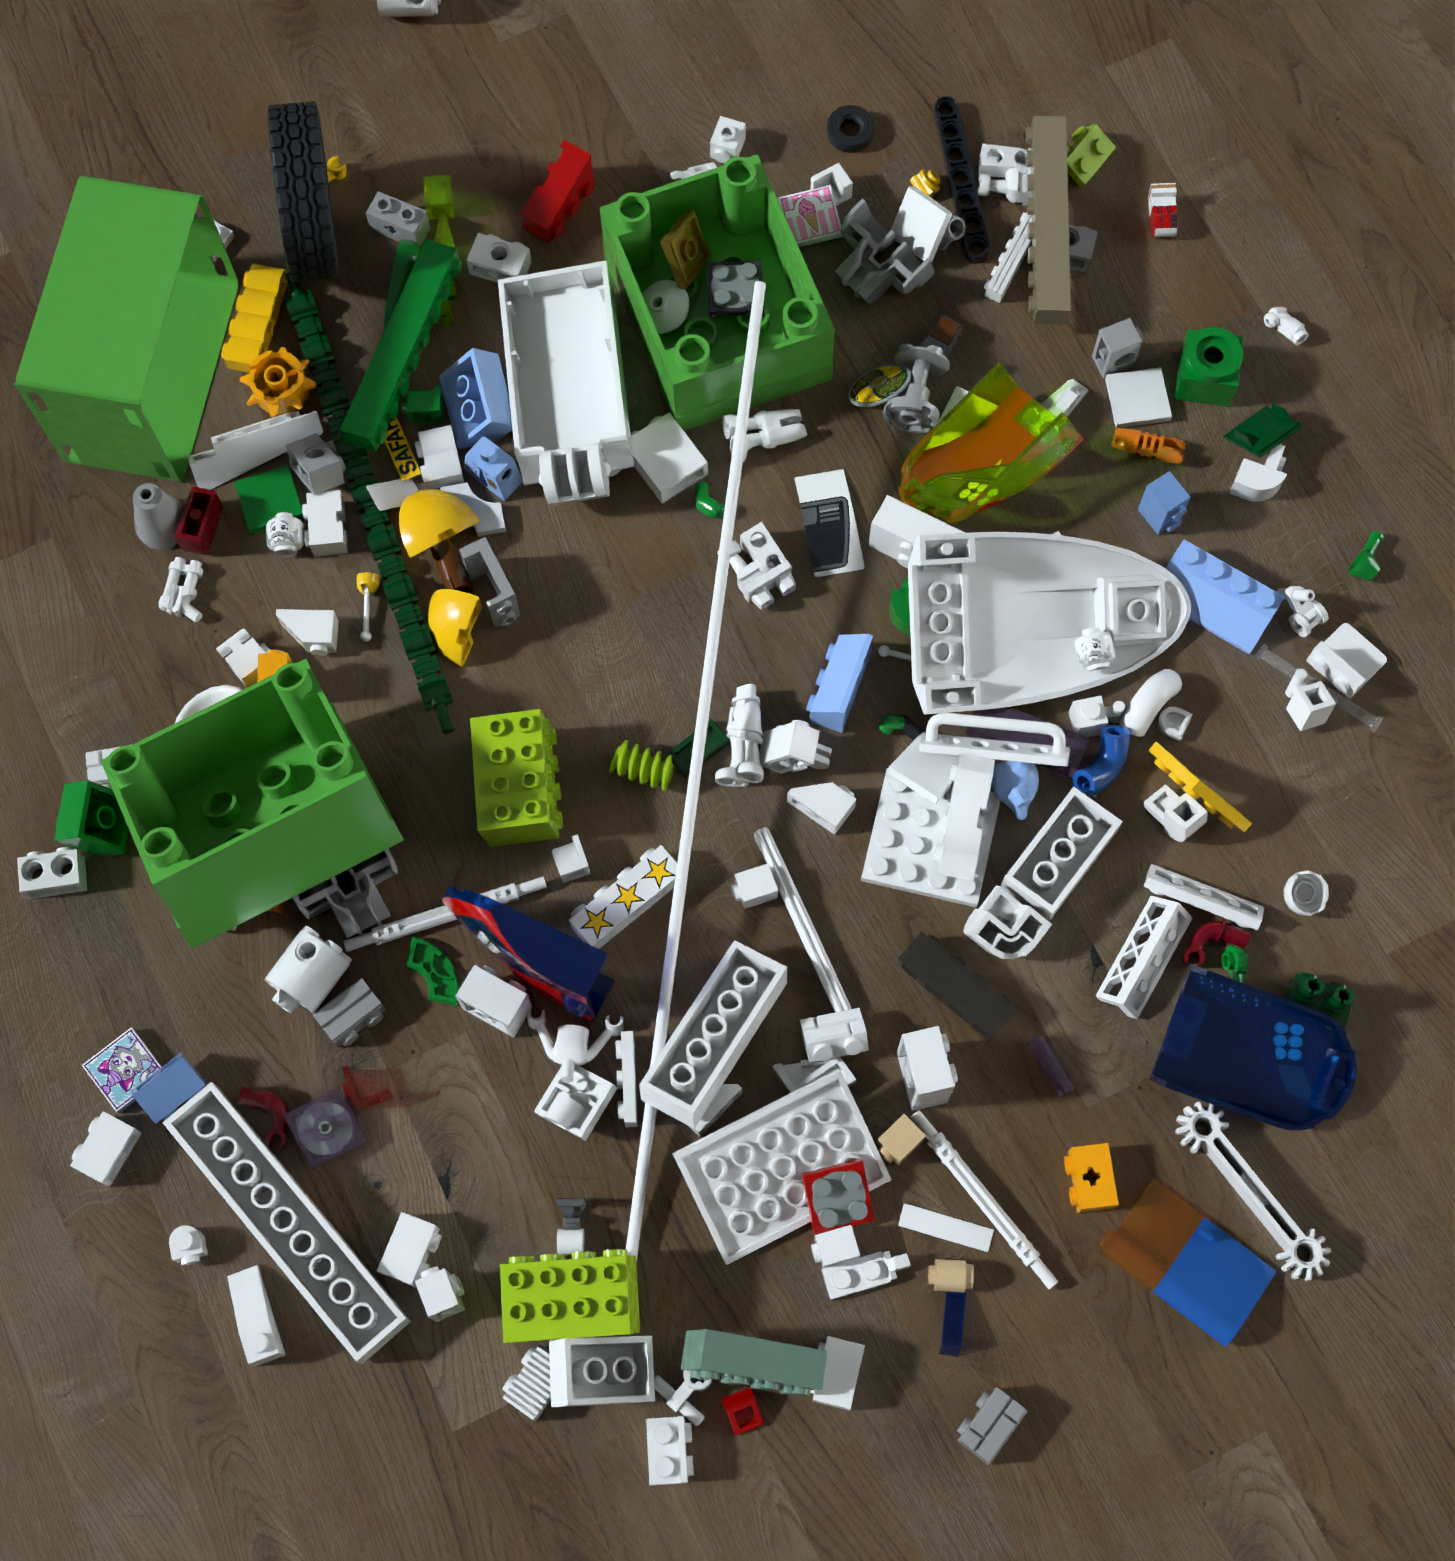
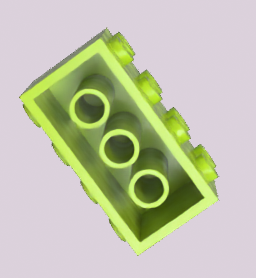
M540 709L470 718L477 831L490 847L559 839V829L563 828L562 813L557 811V801L561 800V790L559 783H555L554 773L559 772L557 755H553L552 745L557 744L555 728H551L549 718H545Z
M616 1249L603 1250V1257H596V1252L571 1253L572 1259H565V1254L540 1255V1261L537 1262L534 1261V1256L509 1257V1264H500L503 1343L640 1333L636 1256L627 1255V1250Z

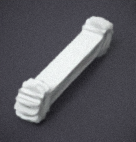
M1196 1102L1194 1109L1186 1106L1183 1109L1185 1116L1179 1115L1176 1119L1182 1125V1127L1175 1130L1176 1134L1185 1135L1180 1144L1185 1146L1190 1142L1192 1144L1190 1152L1193 1154L1201 1147L1284 1250V1252L1276 1255L1277 1260L1286 1261L1281 1270L1285 1272L1292 1268L1291 1278L1294 1280L1298 1279L1301 1274L1305 1281L1312 1280V1273L1317 1277L1323 1275L1320 1266L1327 1267L1330 1265V1261L1322 1256L1331 1253L1330 1248H1322L1320 1245L1326 1238L1321 1236L1314 1239L1315 1229L1313 1228L1308 1229L1306 1234H1304L1221 1132V1130L1229 1127L1228 1122L1219 1121L1223 1117L1224 1112L1212 1113L1214 1109V1104L1209 1103L1205 1110L1201 1102ZM1197 1121L1207 1124L1209 1128L1207 1136H1203L1196 1131L1195 1123ZM1214 1143L1218 1146V1148L1223 1152V1154L1227 1157V1159L1231 1162V1164H1232V1165L1235 1167V1169L1239 1172L1240 1176H1239L1238 1173L1234 1170V1168L1230 1165V1163L1226 1160V1158L1222 1155V1153L1217 1149V1147L1214 1145ZM1264 1206L1268 1208L1272 1215L1277 1219V1221L1289 1234L1291 1239L1288 1237V1235L1284 1232V1230L1280 1227V1225L1276 1222V1220L1271 1216V1214L1267 1211V1209ZM1298 1246L1308 1249L1310 1253L1308 1262L1298 1258Z

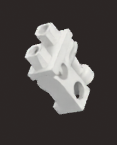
M982 144L978 168V195L988 196L989 191L1004 193L1010 202H1022V205L1027 206V200L1031 198V191L1026 189L1027 175L1031 174V167H1026L1027 150L1016 147ZM991 177H1002L1005 180H991Z
M762 522L740 535V546L735 540L732 541L729 562L737 574V586L744 594V598L748 603L753 601L763 610L774 602V598L769 592L770 589L776 586L783 596L790 594L796 589V583L791 575L792 566L785 559ZM741 548L746 554L748 553L753 562L748 565L739 555Z

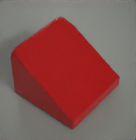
M746 1388L722 1398L735 1436L765 1424L751 1388Z

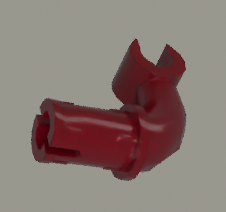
M1225 919L1205 923L1196 930L1190 948L1183 954V963H1187L1190 954H1196L1198 958L1196 967L1202 965L1205 960L1203 950L1211 940L1216 942L1222 940L1245 949L1251 932L1227 924Z
M241 1087L238 1105L262 1109L264 1113L271 1114L273 1127L267 1133L265 1141L268 1148H270L271 1139L278 1135L282 1139L280 1150L284 1149L287 1145L285 1133L289 1122L287 1104L272 1089L266 1092Z

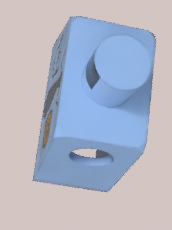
M484 436L465 455V472L503 501H506L523 482L514 459Z

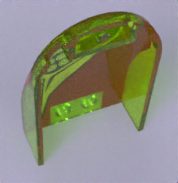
M998 362L910 452L901 469L903 477L901 486H899L900 498L903 503L948 525L957 523L1026 489L1054 469L1084 439L1063 412L1056 417L1022 390L1003 365Z

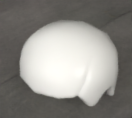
M1301 871L1293 874L1287 880L1283 889L1284 901L1289 909L1304 916H1312L1323 911L1329 898L1328 884L1321 875L1312 871Z

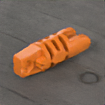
M1116 428L1111 446L1132 455L1139 453L1141 457L1147 456L1150 459L1155 457V460L1179 464L1183 460L1182 452L1185 450L1186 443H1184L1185 441L1164 435L1158 437L1155 433L1149 434L1146 431L1141 433V430Z

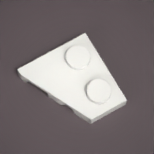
M841 1057L809 1063L807 1059L800 1060L801 1063L788 1065L779 1063L773 1066L774 1072L789 1093L837 1069L842 1072L848 1087L857 1083L856 1078Z

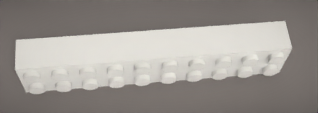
M214 1083L208 1084L163 1122L165 1127L356 1362L363 1364L411 1322Z

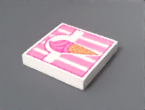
M831 185L778 198L798 247L843 237L840 232L841 224Z

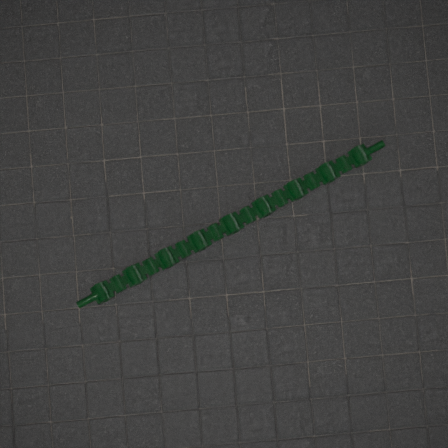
M286 270V279L291 294L284 297L293 324L300 322L295 324L300 341L306 340L301 342L300 346L304 358H308L310 361L307 365L308 369L316 368L311 373L314 382H316V387L322 386V388L316 389L324 415L325 417L332 415V417L327 418L332 434L338 433V435L332 437L337 454L344 463L348 462L345 465L348 481H355V483L349 484V488L358 512L365 510L364 513L360 514L366 531L372 530L365 533L374 561L382 559L377 565L382 580L388 578V581L382 582L391 610L399 609V611L394 612L399 629H406L399 634L408 660L416 659V662L411 663L416 679H423L422 682L417 683L425 710H435L443 734L452 733L454 728L446 706L454 701L445 675L437 676V673L442 671L436 655L430 657V654L435 653L436 649L427 624L419 625V623L424 622L419 605H412L419 602L410 575L402 576V573L407 572L402 556H395V554L401 553L392 525L385 527V524L390 523L386 510L379 511L366 488L368 485L378 484L375 476L368 478V476L373 475L368 458L362 459V457L368 456L365 448L345 442L340 432V428L348 413L345 410L349 409L351 405L343 382L335 383V381L340 380L335 363L329 365V363L335 362L327 336L319 337V335L324 334L319 317L313 319V317L319 315L310 289L304 291L301 289L299 281H291L288 270Z

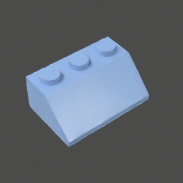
M472 348L439 375L458 449L474 446L483 436L491 442L497 441L512 431L509 393L499 355Z
M839 635L836 644L830 643L825 658L829 660L826 670L821 668L816 681V685L820 686L817 695L811 694L806 711L810 712L809 722L841 733L843 732L871 656L873 635Z

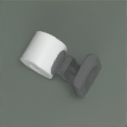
M557 1198L556 1205L564 1213L563 1227L557 1229V1253L572 1256L571 1253L584 1252V1229L579 1227L580 1215L586 1207V1198Z

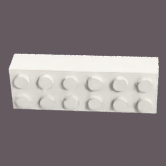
M734 940L639 1084L641 1100L682 1123L695 1128L786 986L787 967Z

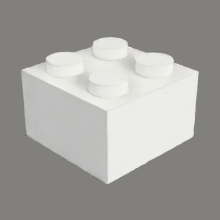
M474 965L456 994L460 1006L463 1010L514 1038L527 1017L528 1009H532L529 995L525 993L526 988L513 980H510L509 984L499 978L500 974L486 965L483 969Z

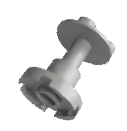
M901 344L899 346V350L894 358L895 363L905 365L910 369L911 380L902 391L901 396L891 398L885 403L882 417L887 424L891 426L892 422L899 424V430L915 434L928 433L932 426L934 429L937 428L940 412L934 405L928 402L930 390L926 387L928 377L944 375L950 368L949 360L942 355V348L930 345L927 348L916 347L910 344Z

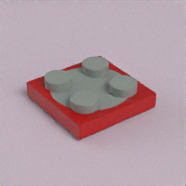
M861 1159L801 1173L814 1235L849 1225L855 1226L875 1221L864 1164Z

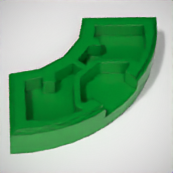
M412 937L406 966L419 972L425 978L429 987L428 1000L434 1003L459 1007L456 994L460 989V984L456 971L449 959L439 948L430 942Z

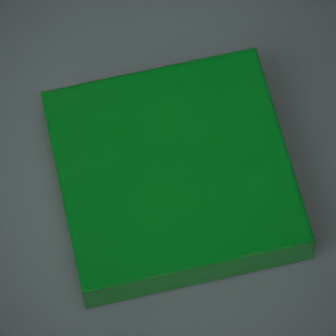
M288 465L234 482L250 534L266 530L268 521L275 518L276 514L281 512L292 513L293 517L297 519L303 518L302 506Z

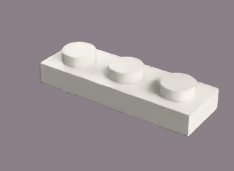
M621 1031V1040H616V1059H622V1070L617 1071V1089H623V1101H618V1119H624L626 1128L638 1127L635 1037L633 1031Z

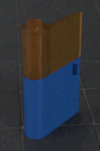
M1154 1179L1149 1183L1117 1230L1114 1232L1109 1229L1099 1242L1103 1246L1100 1253L1224 1347L1235 1337L1277 1272Z

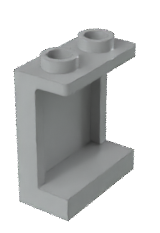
M486 537L460 548L462 561L470 581L486 574L497 594V597L487 601L494 627L512 624L517 617L521 616L516 596Z

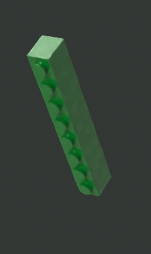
M428 239L425 240L340 428L345 442L374 452L377 451L380 443L383 444L385 442L388 424L397 415L400 397L405 395L408 390L409 377L412 371H416L420 362L419 355L422 348L426 347L429 343L430 330L433 323L436 324L439 321L441 305L450 296L454 276L457 277L461 271L462 261L459 258L457 248Z

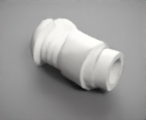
M1285 307L1271 308L1264 316V323L1267 327L1273 328L1276 326L1277 331L1295 345L1301 344L1309 336L1304 328L1305 325L1290 316Z

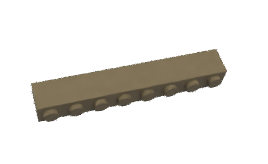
M1033 116L1031 127L1026 128V143L1030 144V150H1027L1026 167H1031V174L1027 175L1026 183L1027 191H1031V198L1027 200V215H1032V222H1028L1027 238L1032 239V247L1028 248V264H1033V271H1029L1028 288H1033V296L1029 297V313H1033L1034 324H1067L1071 312L1066 116Z

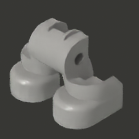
M863 198L845 216L840 232L854 251L835 272L841 278L842 285H849L855 291L856 298L862 297L867 303H873L885 293L891 284L905 295L910 293L915 287H922L935 274L930 260L927 258L921 263L910 251L905 241L892 253L891 258L881 265L873 258L877 252L885 251L897 237L893 230L888 232L877 222Z
M389 849L348 869L350 874L354 876L357 890L345 895L337 886L336 877L333 876L294 896L293 899L299 910L306 918L310 919L332 908L347 938L356 933L362 936V930L376 923L381 926L380 921L391 915L375 885L398 874V867Z

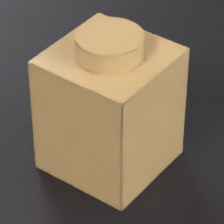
M903 1114L878 1138L876 1144L880 1147L878 1149L880 1156L890 1164L893 1161L899 1166L924 1141L926 1135Z

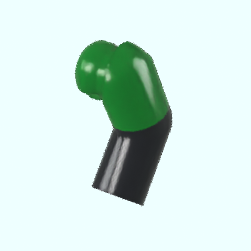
M887 714L882 717V722L878 725L879 730L885 735L891 734L893 730H901L913 741L923 731L905 715Z

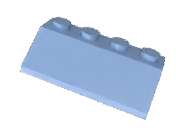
M1185 539L1166 567V570L1175 575L1182 583L1190 597L1192 608L1189 620L1249 655L1285 597Z

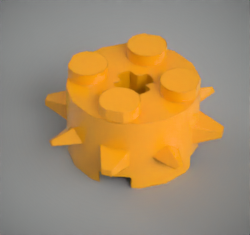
M281 347L277 353H273L271 350L258 355L250 364V373L240 377V382L249 386L253 393L246 404L251 406L258 403L263 410L270 413V417L274 418L302 409V405L309 398V390L316 388V382L306 378L303 371L310 362L309 359L298 361L295 356L286 351L285 347Z

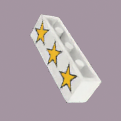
M662 845L657 849L650 848L640 857L641 862L633 868L630 866L619 873L617 876L618 880L610 887L605 885L595 893L593 901L588 905L581 904L571 913L572 918L569 919L571 928L593 954L674 888L677 862Z

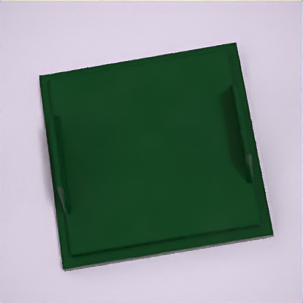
M1272 403V409L1267 406L1263 407L1223 437L1261 458L1302 429L1303 425L1290 419L1286 409Z

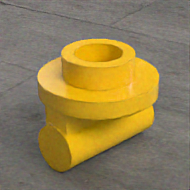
M922 169L919 174L910 179L913 186L930 198L940 191L939 183L941 181L932 170Z

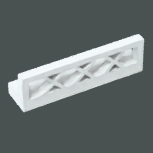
M1150 896L1096 994L1100 1001L1116 1005L1128 1017L1138 1019L1192 920L1190 914L1180 903ZM1157 906L1165 908L1160 917L1152 920L1151 916ZM1150 931L1151 935L1148 941L1138 946L1140 936ZM1136 956L1137 961L1134 966L1124 970L1125 963ZM1122 982L1123 986L1117 997L1110 995L1112 987Z

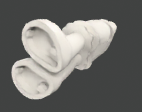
M754 684L737 687L736 697L732 699V705L734 706L730 708L729 722L726 731H728L726 737L730 739L732 746V760L730 767L719 769L716 772L715 782L719 785L744 787L748 786L749 782L759 783L764 779V771L760 764L758 744H764L761 738L764 734L761 728L760 698L756 696L757 686Z

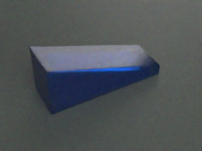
M946 1292L939 1354L959 1357L962 1346L966 1292Z

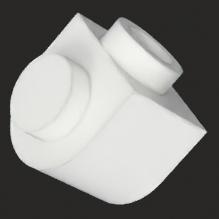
M184 1225L176 1228L171 1233L169 1247L172 1261L181 1263V1266H189L199 1263L200 1257L208 1255L205 1237L199 1230Z

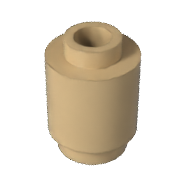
M935 1259V1265H929L928 1284H934V1291L964 1293L965 1289L973 1290V1264H966L964 1260Z

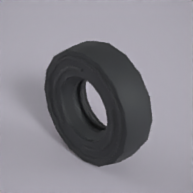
M856 105L839 107L832 112L827 121V136L830 143L836 149L843 152L854 153L863 150L870 144L874 136L872 116L864 108ZM853 121L860 126L861 130L856 136H846L840 130L841 125L845 122Z

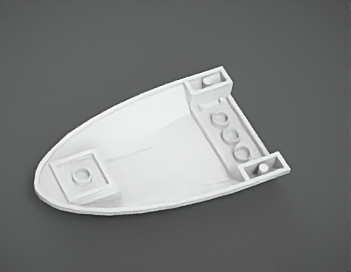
M971 532L919 535L916 537L908 563L912 683L924 714L1004 708L1062 697L1093 688L1137 670L1171 646L1182 634L1190 618L1192 608L1190 597L1177 577L1161 565L1131 550L1098 541L1064 535L1028 532ZM1099 627L1100 632H1109L1111 634L1115 659L1110 662V667L1088 671L1087 667L1079 665L1074 643L1077 638L1083 636L1082 630Z

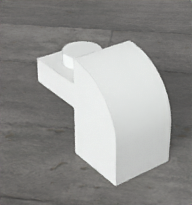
M1279 444L1273 448L1268 455L1265 465L1244 458L1229 494L1253 502L1264 501L1273 497L1280 489L1287 475L1281 472L1286 458L1282 457L1285 446Z
M1166 784L1144 801V808L1164 826V832L1176 841H1185L1207 822V810L1187 793L1179 797Z

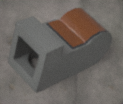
M943 315L936 324L935 329L931 331L927 339H924L919 347L938 346L943 350L942 355L947 358L958 341L964 325Z

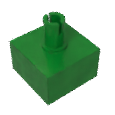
M89 780L64 784L59 816L56 819L58 822H56L57 828L54 841L99 857L124 854L129 828L113 790Z

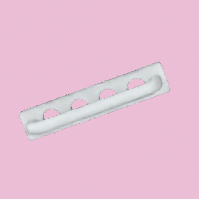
M946 712L938 713L931 717L927 724L926 733L922 735L919 748L920 752L957 756L962 753L988 759L1068 766L1070 748L1065 747V734L1056 724ZM942 724L1048 734L1054 738V743L1051 746L938 734V728Z

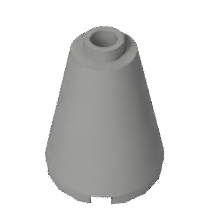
M146 483L140 485L133 494L134 526L137 536L146 546L152 549L169 550L176 547L177 541L174 537L185 505L155 484Z

